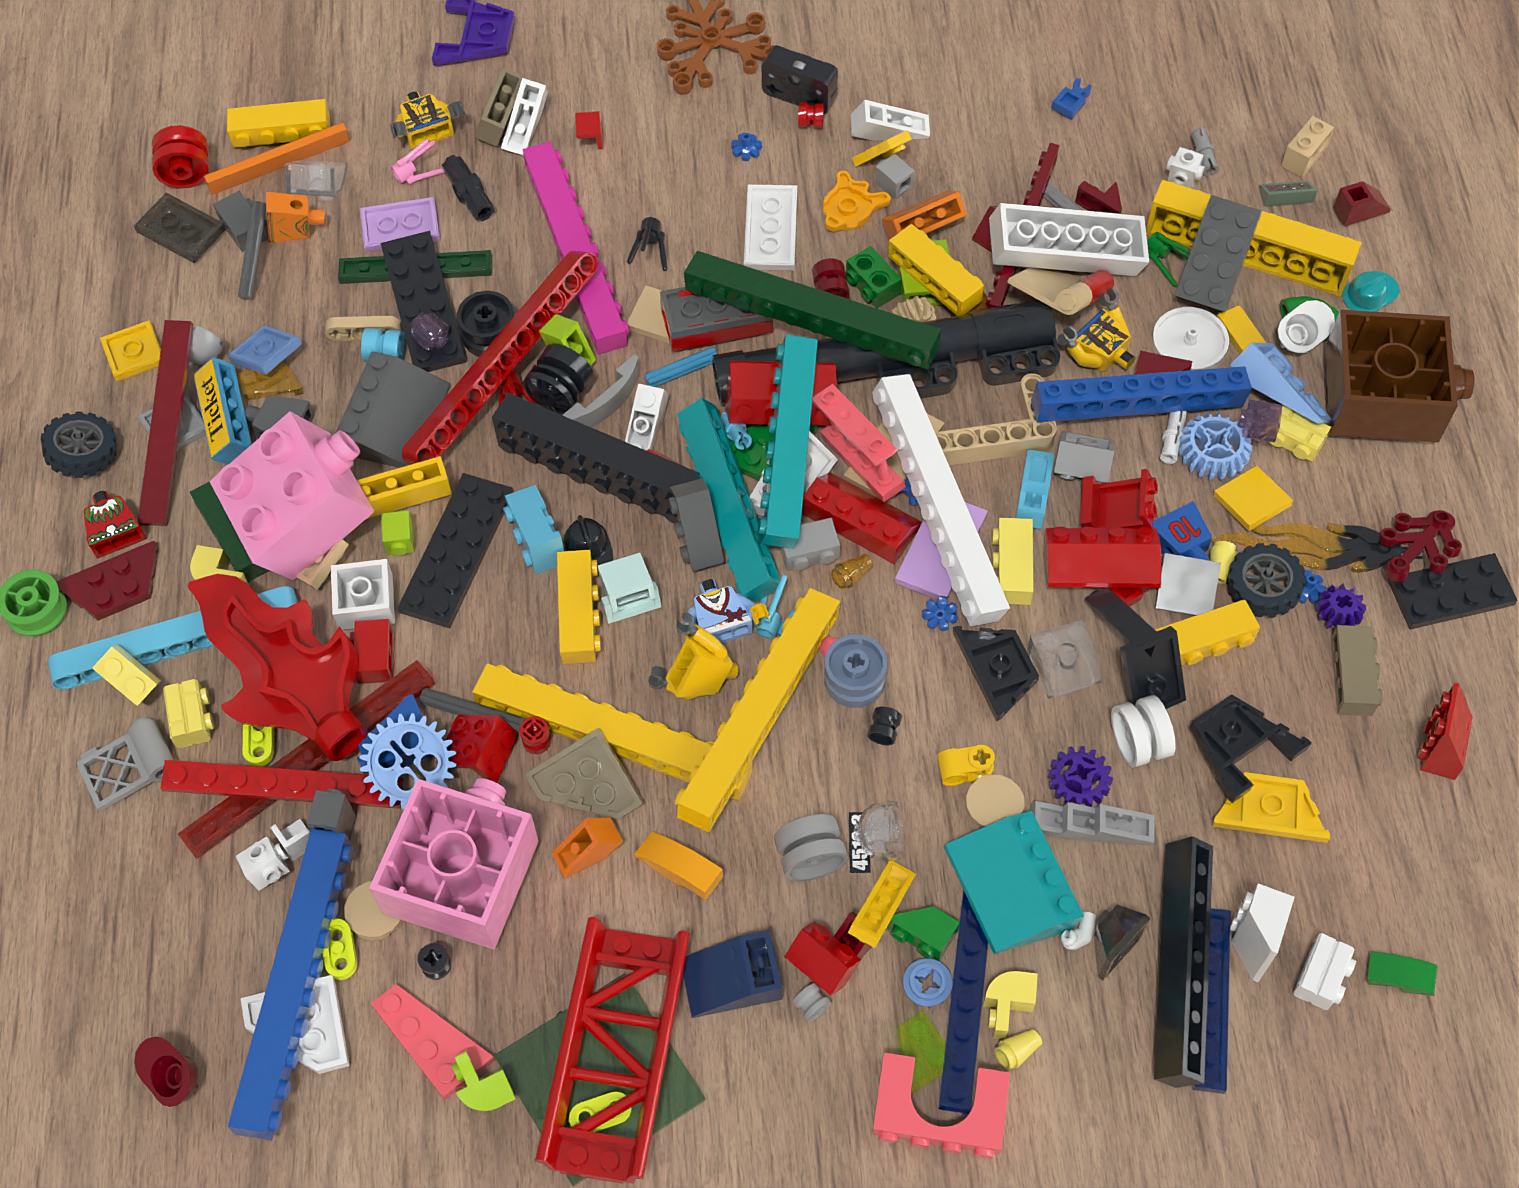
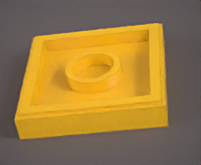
M150 320L100 337L116 382L159 366L161 348Z
M1258 466L1214 490V497L1248 531L1291 507L1293 499Z

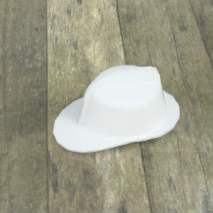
M1307 301L1286 315L1278 326L1280 347L1295 353H1305L1322 342L1332 332L1335 324L1334 314L1330 307L1320 301Z

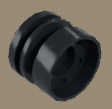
M553 343L547 345L537 360V365H534L523 380V387L528 396L541 407L558 414H564L573 407L579 398V393L583 392L592 379L593 370L579 353L562 344Z

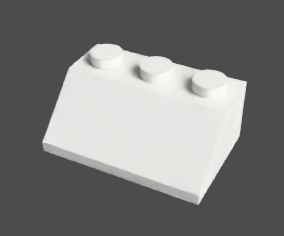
M1257 884L1253 893L1247 891L1244 901L1240 903L1229 930L1234 931L1231 943L1251 979L1256 982L1260 981L1278 953L1294 901V896L1261 884Z

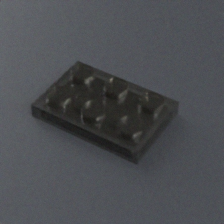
M167 192L134 225L137 233L192 263H195L226 230L223 222Z

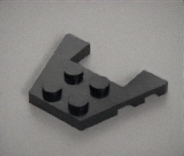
M1230 695L1202 714L1189 727L1231 803L1244 796L1254 786L1234 765L1268 740L1290 761L1305 752L1312 744L1305 737L1300 739L1289 733L1290 728L1281 723L1276 725L1263 717V712L1234 695Z

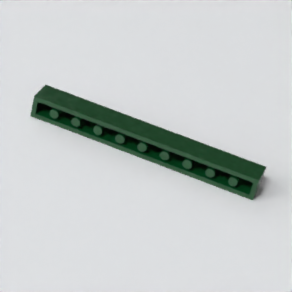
M701 251L695 253L684 271L685 290L694 294H700L718 302L736 306L742 310L758 313L764 317L773 318L791 326L809 330L815 334L825 335L837 341L846 342L864 350L885 355L888 358H895L913 366L928 369L940 347L941 329Z

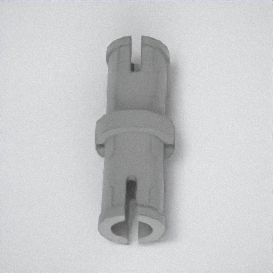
M1197 128L1191 132V138L1196 148L1195 152L1204 155L1201 163L1202 166H1205L1203 174L1209 176L1208 169H1210L1212 176L1219 170L1214 157L1215 149L1209 142L1206 129L1200 128L1202 134L1200 135Z

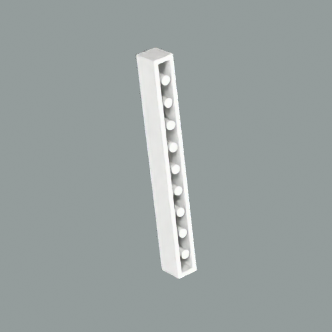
M910 374L883 377L872 392L874 403L880 410L883 424L890 434L892 444L897 448L902 470L906 473L911 484L912 493L919 503L921 515L926 520L931 532V539L936 544L941 556V563L946 568L950 577L951 586L960 601L962 613L967 618L970 627L998 622L1010 609L912 378Z

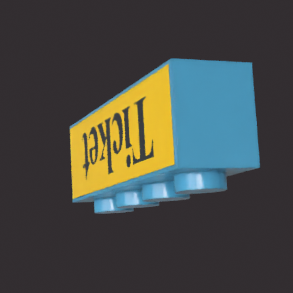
M212 357L193 376L210 457L212 460L228 465L251 446L252 443L235 367L231 363Z

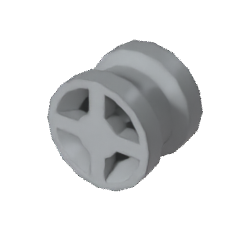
M813 983L803 989L794 998L792 1003L797 1009H802L804 1018L810 1023L819 1018L831 1006L832 1002L827 997H823L820 994V988L816 983Z

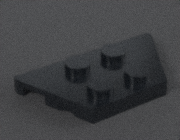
M962 626L953 627V635L996 721L1001 720L1039 679V674L1016 630L1001 629L997 631L991 628L980 627L979 631L962 630Z

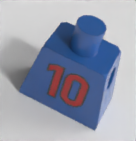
M1193 501L1153 521V528L1157 529L1161 544V554L1163 556L1164 553L1211 561L1205 552L1209 549L1212 535Z

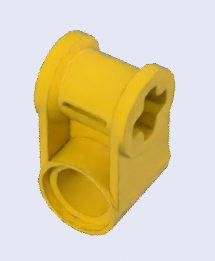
M977 745L960 749H947L938 753L937 760L943 785L956 786L976 781L978 778L986 775H992L994 771L993 763L995 761L993 750L986 745Z

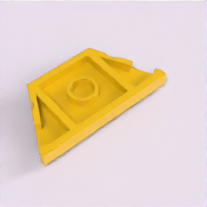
M1244 772V775L1254 786L1234 803H1231L1227 798L1212 822V827L1323 843H1328L1330 840V833L1324 829L1318 817L1320 812L1310 798V791L1305 781L1299 779Z

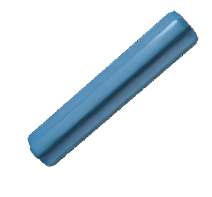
M710 347L646 373L645 381L648 386H658L712 364V355L718 353L714 347Z

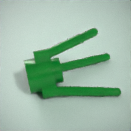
M1155 232L1147 241L1149 258L1155 262L1172 286L1176 287L1177 282L1158 257L1162 256L1165 258L1171 251H1174L1188 259L1190 255L1188 253L1189 248L1167 238L1160 232Z

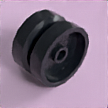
M480 291L466 297L459 305L457 321L463 345L468 352L480 357L514 317L513 305L506 296L494 291Z

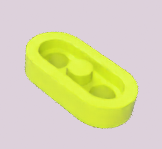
M243 724L242 752L244 758L251 766H266L274 756V728L264 727L262 730L256 731L257 727ZM264 751L262 756L255 757L258 752Z
M331 920L329 927L331 931L330 944L327 949H323L324 965L328 974L332 975L334 979L345 980L350 978L357 969L353 933L348 923L344 920ZM336 934H343L340 940L333 941V937ZM347 962L344 969H337L339 963Z
M611 1092L578 1103L572 1108L569 1115L571 1127L580 1123L579 1116L581 1113L588 1112L592 1116L626 1095L621 1092ZM632 1108L590 1132L596 1133L623 1124L630 1117Z

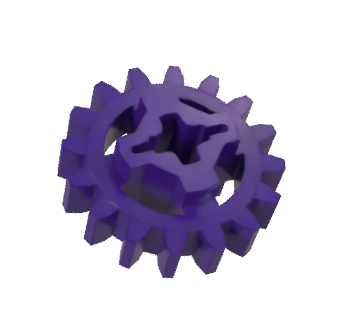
M1081 746L1079 752H1075L1073 747H1069L1068 755L1060 751L1057 757L1058 760H1052L1050 766L1052 769L1049 770L1047 777L1051 779L1049 789H1057L1055 799L1064 797V805L1067 802H1073L1079 805L1085 803V806L1092 807L1093 800L1097 804H1101L1103 796H1108L1110 791L1108 786H1111L1113 777L1108 776L1112 769L1111 766H1103L1106 758L1103 756L1097 759L1095 757L1096 750L1094 749L1090 754L1085 753L1084 746ZM1068 765V771H1064V774L1061 775L1062 769ZM1099 781L1098 787L1092 791V785Z

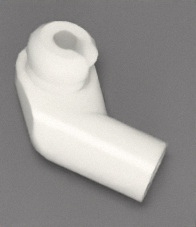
M1083 912L1084 918L1080 921L1079 928L1070 930V932L1065 930L1061 934V941L1066 949L1077 950L1092 941L1096 921L1095 914Z

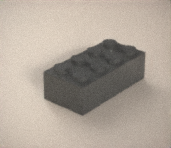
M1211 195L1175 296L1224 312L1227 311L1263 211Z

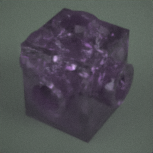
M1249 400L1247 410H1241L1239 426H1244L1242 437L1251 438L1256 441L1275 442L1280 428L1283 405L1262 400Z

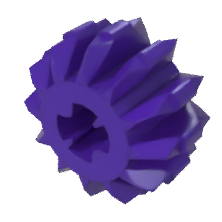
M1343 583L1339 588L1331 585L1327 591L1321 592L1316 605V611L1320 613L1318 616L1319 621H1327V629L1332 626L1337 627V625L1355 626L1362 622L1366 605L1362 603L1363 595L1354 594L1355 587L1347 590Z

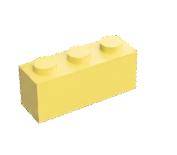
M999 518L998 528L992 529V545H997V552L992 554V567L997 569V579L1008 604L1031 605L1033 596V519Z

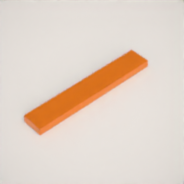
M339 123L207 174L204 178L211 195H214L348 143L347 129L344 123Z

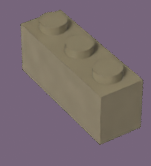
M502 67L480 119L475 138L496 147L498 146L513 110L522 78L525 79V76Z
M1337 625L1331 637L1337 715L1373 716L1383 700L1382 689H1378L1377 680L1380 677V665L1375 663V654L1378 647L1377 638L1373 637L1372 627Z

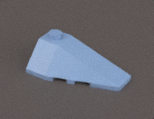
M1251 343L1230 364L1231 367H1246L1252 388L1315 423H1329L1332 420L1317 398L1304 391L1306 383L1303 379L1297 378L1291 373L1294 369L1293 365L1273 343Z

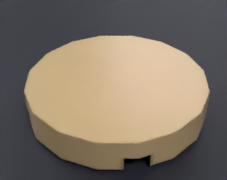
M986 775L978 778L970 786L965 799L966 812L970 820L982 828L1006 817L1021 814L1025 807L1024 795L1020 787L1010 778L1002 775Z
M368 881L356 887L348 896L344 906L345 920L351 930L362 939L370 941L385 939L402 925L403 920L382 914L369 889L372 881Z

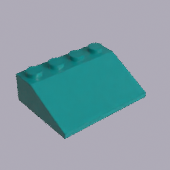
M1032 811L1006 817L944 845L945 852L994 954L1061 935L1065 930L1070 932L1084 918V914Z

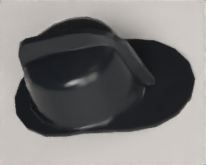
M579 515L577 520L565 532L564 545L566 551L590 550L592 560H597L598 565L613 561L612 548L604 527L594 519L583 518L582 515Z

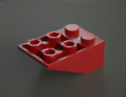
M1454 682L1448 692L1444 691L1442 693L1439 705L1435 704L1431 717L1427 716L1423 726V733L1427 734L1426 741L1421 743L1418 752V758L1422 759L1421 771L1455 780L1464 768L1473 719L1459 683Z

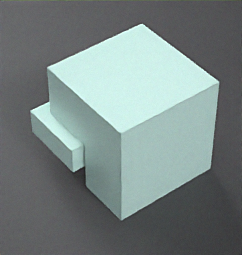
M641 553L597 566L604 597L601 599L608 624L661 608L657 585L655 581L652 582Z

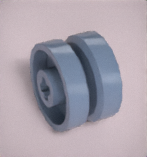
M847 635L837 639L829 646L825 655L824 686L833 700L849 708H862L874 703L882 695L886 686L887 656L879 643L864 635Z

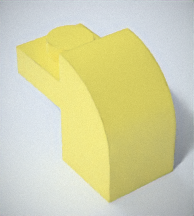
M201 545L196 546L190 564L194 580L218 573L236 576L248 584L243 573L228 570L230 562L223 549Z
M1010 971L999 975L991 982L986 992L983 1007L995 1008L990 1009L988 1027L994 1028V1039H1006L1010 1010L1033 1012L1036 1004L1038 974Z

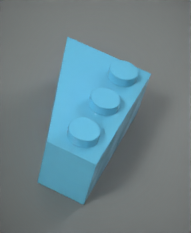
M536 485L505 495L507 506L503 507V511L508 523L513 522L515 525L512 532L517 545L522 543L525 550L521 551L526 566L532 565L535 575L556 568L557 552H564L562 538L559 531H555L553 527L554 521L551 515H548L546 505Z

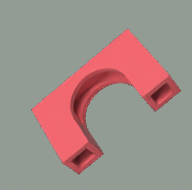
M884 1053L872 1135H878V1140L888 1143H897L898 1139L909 1140L911 1146L918 1148H929L930 1144L942 1146L943 1151L949 1153H961V1149L974 1151V1156L992 1159L993 1154H1000L1010 1079L1009 1072L978 1068L971 1112L963 1121L956 1125L940 1127L923 1120L913 1106L911 1087L915 1057Z

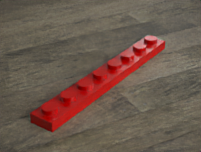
M165 760L161 781V790L165 792L313 802L316 790L326 792L327 789H335L346 795L350 805L401 809L400 800H397L391 807L390 797L387 796L382 801H379L380 790L370 793L374 783L373 781L364 783L363 780L369 775ZM399 777L397 785L403 790L404 779Z

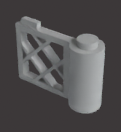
M143 717L132 723L127 734L99 750L96 747L80 755L81 760L76 763L96 809L101 812L146 785L162 781L165 760L174 759L156 721ZM127 745L129 751L125 761L115 760L114 756L117 750ZM97 761L104 762L99 776L90 775L88 766ZM111 764L122 766L117 781L106 778ZM129 768L138 770L141 776L140 779L131 784L124 782ZM103 783L115 785L111 795L101 800L99 793Z

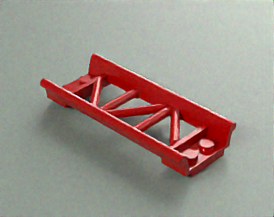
M588 917L535 1161L548 1167V1170L559 1171L560 1174L620 1184L624 1182L634 1184L636 1179L644 1178L688 948L689 932L678 931L673 939L607 929L598 918ZM598 965L633 971L592 994ZM653 974L666 976L658 1017L596 1008V1006ZM596 1021L647 1028L655 1031L648 1069ZM585 1028L635 1076L577 1067ZM578 1080L637 1089L575 1126L564 1128L574 1081L578 1082ZM641 1102L634 1139L590 1132Z

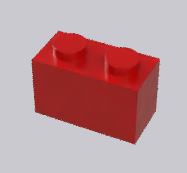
M389 619L355 621L354 632H350V640L358 651L359 667L356 674L358 684L392 682L393 629Z
M815 921L800 930L784 956L830 996L846 985L862 960L855 955L850 946L838 941L831 935L828 928Z

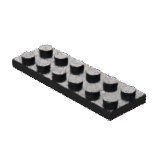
M430 230L380 243L412 364L427 372L465 363L466 358Z
M466 473L462 474L397 607L399 613L449 629L451 628L504 515L503 507L507 506L505 495L514 493L513 487Z

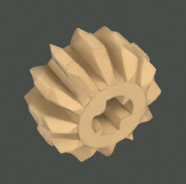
M915 296L913 299H906L903 303H897L898 307L892 310L893 314L918 322L936 319L934 306L931 305V302L926 297L919 299L918 296Z

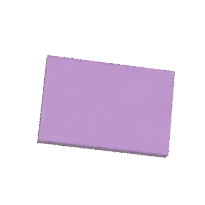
M434 197L360 208L365 253L382 250L380 244L382 242L429 230L433 242L440 241Z

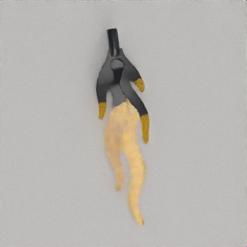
M1301 523L1266 527L1257 526L1250 530L1259 536L1265 537L1289 536L1290 539L1264 540L1234 532L1219 535L1211 541L1212 544L1216 541L1238 543L1245 547L1250 545L1255 547L1258 543H1264V545L1270 546V543L1276 544L1278 548L1283 549L1284 547L1288 549L1290 554L1316 557H1298V559L1300 560V566L1303 565L1317 570L1338 569L1361 561L1352 566L1351 571L1354 573L1368 572L1386 565L1392 558L1401 556L1409 548L1401 547V544H1395L1390 547L1382 545L1379 541L1381 533L1370 528L1328 523L1327 531ZM1422 550L1415 559H1422L1424 551Z

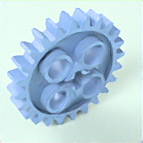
M411 713L409 721H404L402 714H399L398 723L395 724L388 717V727L384 728L377 724L376 726L380 733L378 735L368 734L373 740L372 744H362L369 751L367 755L359 757L367 761V765L361 767L360 771L369 772V776L363 782L373 781L374 786L371 788L370 793L380 790L379 801L388 796L390 797L391 807L397 800H400L402 809H405L414 789L413 786L409 791L401 790L397 785L399 776L405 773L410 774L415 779V784L419 779L408 766L404 769L400 766L403 760L390 745L392 740L400 746L407 756L415 755L414 765L426 777V782L448 788L443 782L444 778L453 779L454 777L447 772L448 768L456 767L455 763L448 761V757L455 755L456 752L447 751L446 749L452 743V740H442L446 732L445 729L438 733L434 731L437 725L436 721L430 726L425 725L426 716H423L420 722H415L414 713ZM407 732H413L419 738L418 745L413 749H407L401 743L402 736ZM384 751H390L396 757L395 764L390 768H384L378 762L379 755ZM429 754L435 756L438 761L436 769L430 772L423 770L420 766L422 757Z

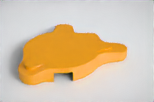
M840 171L836 175V186L824 198L823 214L825 217V227L832 232L860 228L870 220L876 210L890 205L891 197L887 192L869 193L870 185L867 181H855L848 172Z

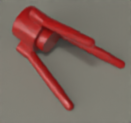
M512 371L500 387L497 388L499 405L507 393L518 397L521 392L527 401L535 404L534 400L524 390L523 382L520 381L516 371Z

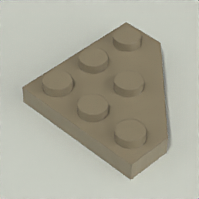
M600 728L595 729L524 774L539 800L554 802L615 819H620L645 804Z

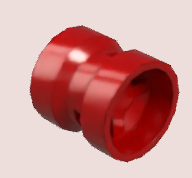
M800 102L798 127L806 128L808 125H813L815 128L822 129L824 104L816 103L812 106L808 103Z
M535 716L525 719L519 729L523 747L531 754L538 755L544 753L551 744L547 723L544 719Z

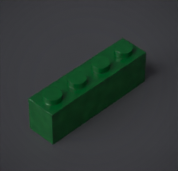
M210 481L189 492L236 572L243 573L247 582H250L270 571L252 563Z

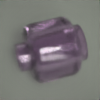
M421 312L409 326L411 328V338L426 351H431L435 348L440 350L449 340L446 336L449 331L448 325L434 312L426 314Z

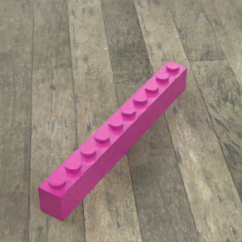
M551 141L522 149L525 167L561 260L570 251L590 252L596 258L599 257L596 243H591L589 240L592 236L588 223L583 224L582 222L584 219L582 208L574 202L577 201L573 186L569 187L567 184L570 182L566 168L561 169L562 159L559 150L554 151ZM603 261L598 262L595 273L575 296L598 355L626 347V336L630 335L626 320L621 321L620 318L622 311L619 301H614L612 298L614 290L611 281H606L604 278L607 274Z

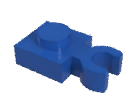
M1076 79L1073 82L1072 90L1065 87L1052 101L1051 108L1072 119L1085 105L1086 97L1090 95L1092 85L1088 84L1086 88H1080L1081 79Z

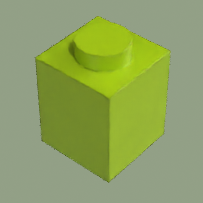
M409 510L381 513L382 542L387 555L402 556L406 553L415 552L413 522Z

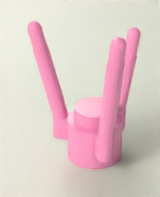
M425 139L406 156L390 166L392 173L399 183L407 181L410 185L417 180L444 173L441 168L413 175L416 172V168L412 161L435 144L434 140L429 142Z

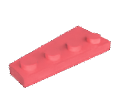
M396 984L371 1003L375 1011L444 1100L455 1093L457 1088L466 1084L465 1080L458 1082L451 1066L456 1063L455 1054L466 1049L477 1074L495 1061L494 1056Z

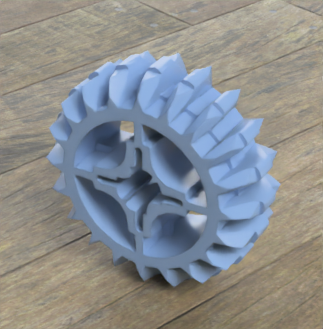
M1209 412L1205 414V417L1198 414L1195 420H1189L1186 427L1181 431L1184 435L1179 438V457H1183V465H1190V473L1194 471L1199 472V478L1208 475L1210 481L1215 476L1221 481L1226 476L1232 479L1236 472L1240 473L1250 460L1252 445H1250L1251 436L1247 435V428H1239L1240 420L1232 422L1230 415L1222 418L1220 412L1215 417Z

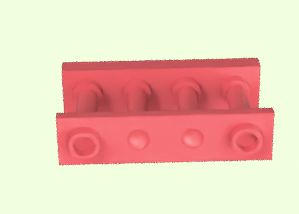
M833 384L812 397V403L831 423V425L820 431L823 440L883 502L906 488L904 480L886 462L887 458L897 452V448Z

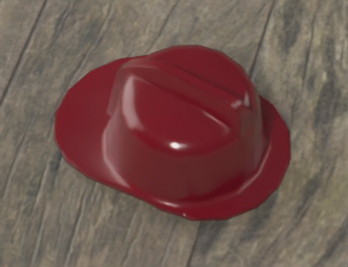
M151 1037L145 1039L139 1045L135 1052L134 1060L136 1073L162 1105L168 1107L177 1106L185 1100L189 1093L195 1092L198 1089V1071L195 1062L189 1057L181 1055L166 1039Z

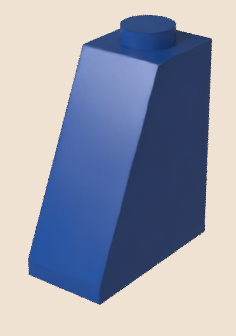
M413 694L407 696L380 725L384 728L388 727V717L394 724L398 723L399 714H402L404 721H409L411 713H414L415 722H420L423 716ZM376 727L371 733L378 735L380 732ZM407 732L402 736L401 743L405 748L413 749L418 745L419 738L415 733ZM369 736L358 745L362 755H367L369 752L362 744H372L373 742ZM394 740L390 741V745L403 760L400 764L402 768L414 764L415 755L407 756ZM390 751L382 752L378 758L380 766L384 768L392 767L396 761L395 755ZM425 755L422 757L421 760L426 759L432 755ZM357 757L360 767L367 765V761Z

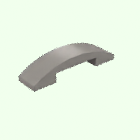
M634 354L617 368V382L590 405L584 408L577 402L563 416L593 427L612 415L626 401L636 385L640 373L638 357Z

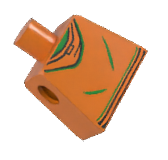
M266 192L269 243L307 239L310 237L309 225L324 224V209H308V197L305 195Z

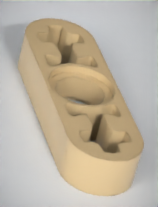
M393 316L332 317L326 321L325 336L333 341H361L364 329L360 328L381 329L385 334L387 330H401V321Z

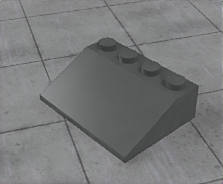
M372 351L336 432L341 430L354 440L360 450V454L356 458L397 468L408 466L409 464L404 462L401 454L404 445L447 396L451 384L396 356Z

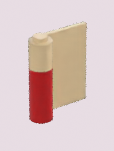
M1030 267L1010 277L1007 282L1067 315L1074 314L1097 301L1101 294L1105 293L1107 295V290L1114 288V278L1105 270H1098L1081 280L1064 270Z

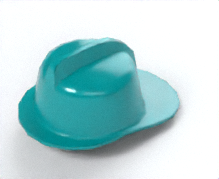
M1381 271L1363 272L1344 288L1342 294L1343 302L1350 310L1376 312L1398 298L1400 289L1397 281L1387 273Z

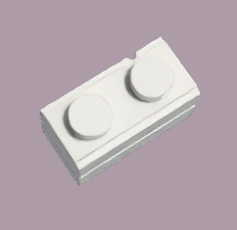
M1319 933L1313 942L1294 989V996L1306 1002H1311L1323 1010H1329L1333 1003L1339 1004L1346 987L1341 985L1344 976L1350 977L1356 964V960L1351 959L1355 949L1343 942L1336 941V939Z

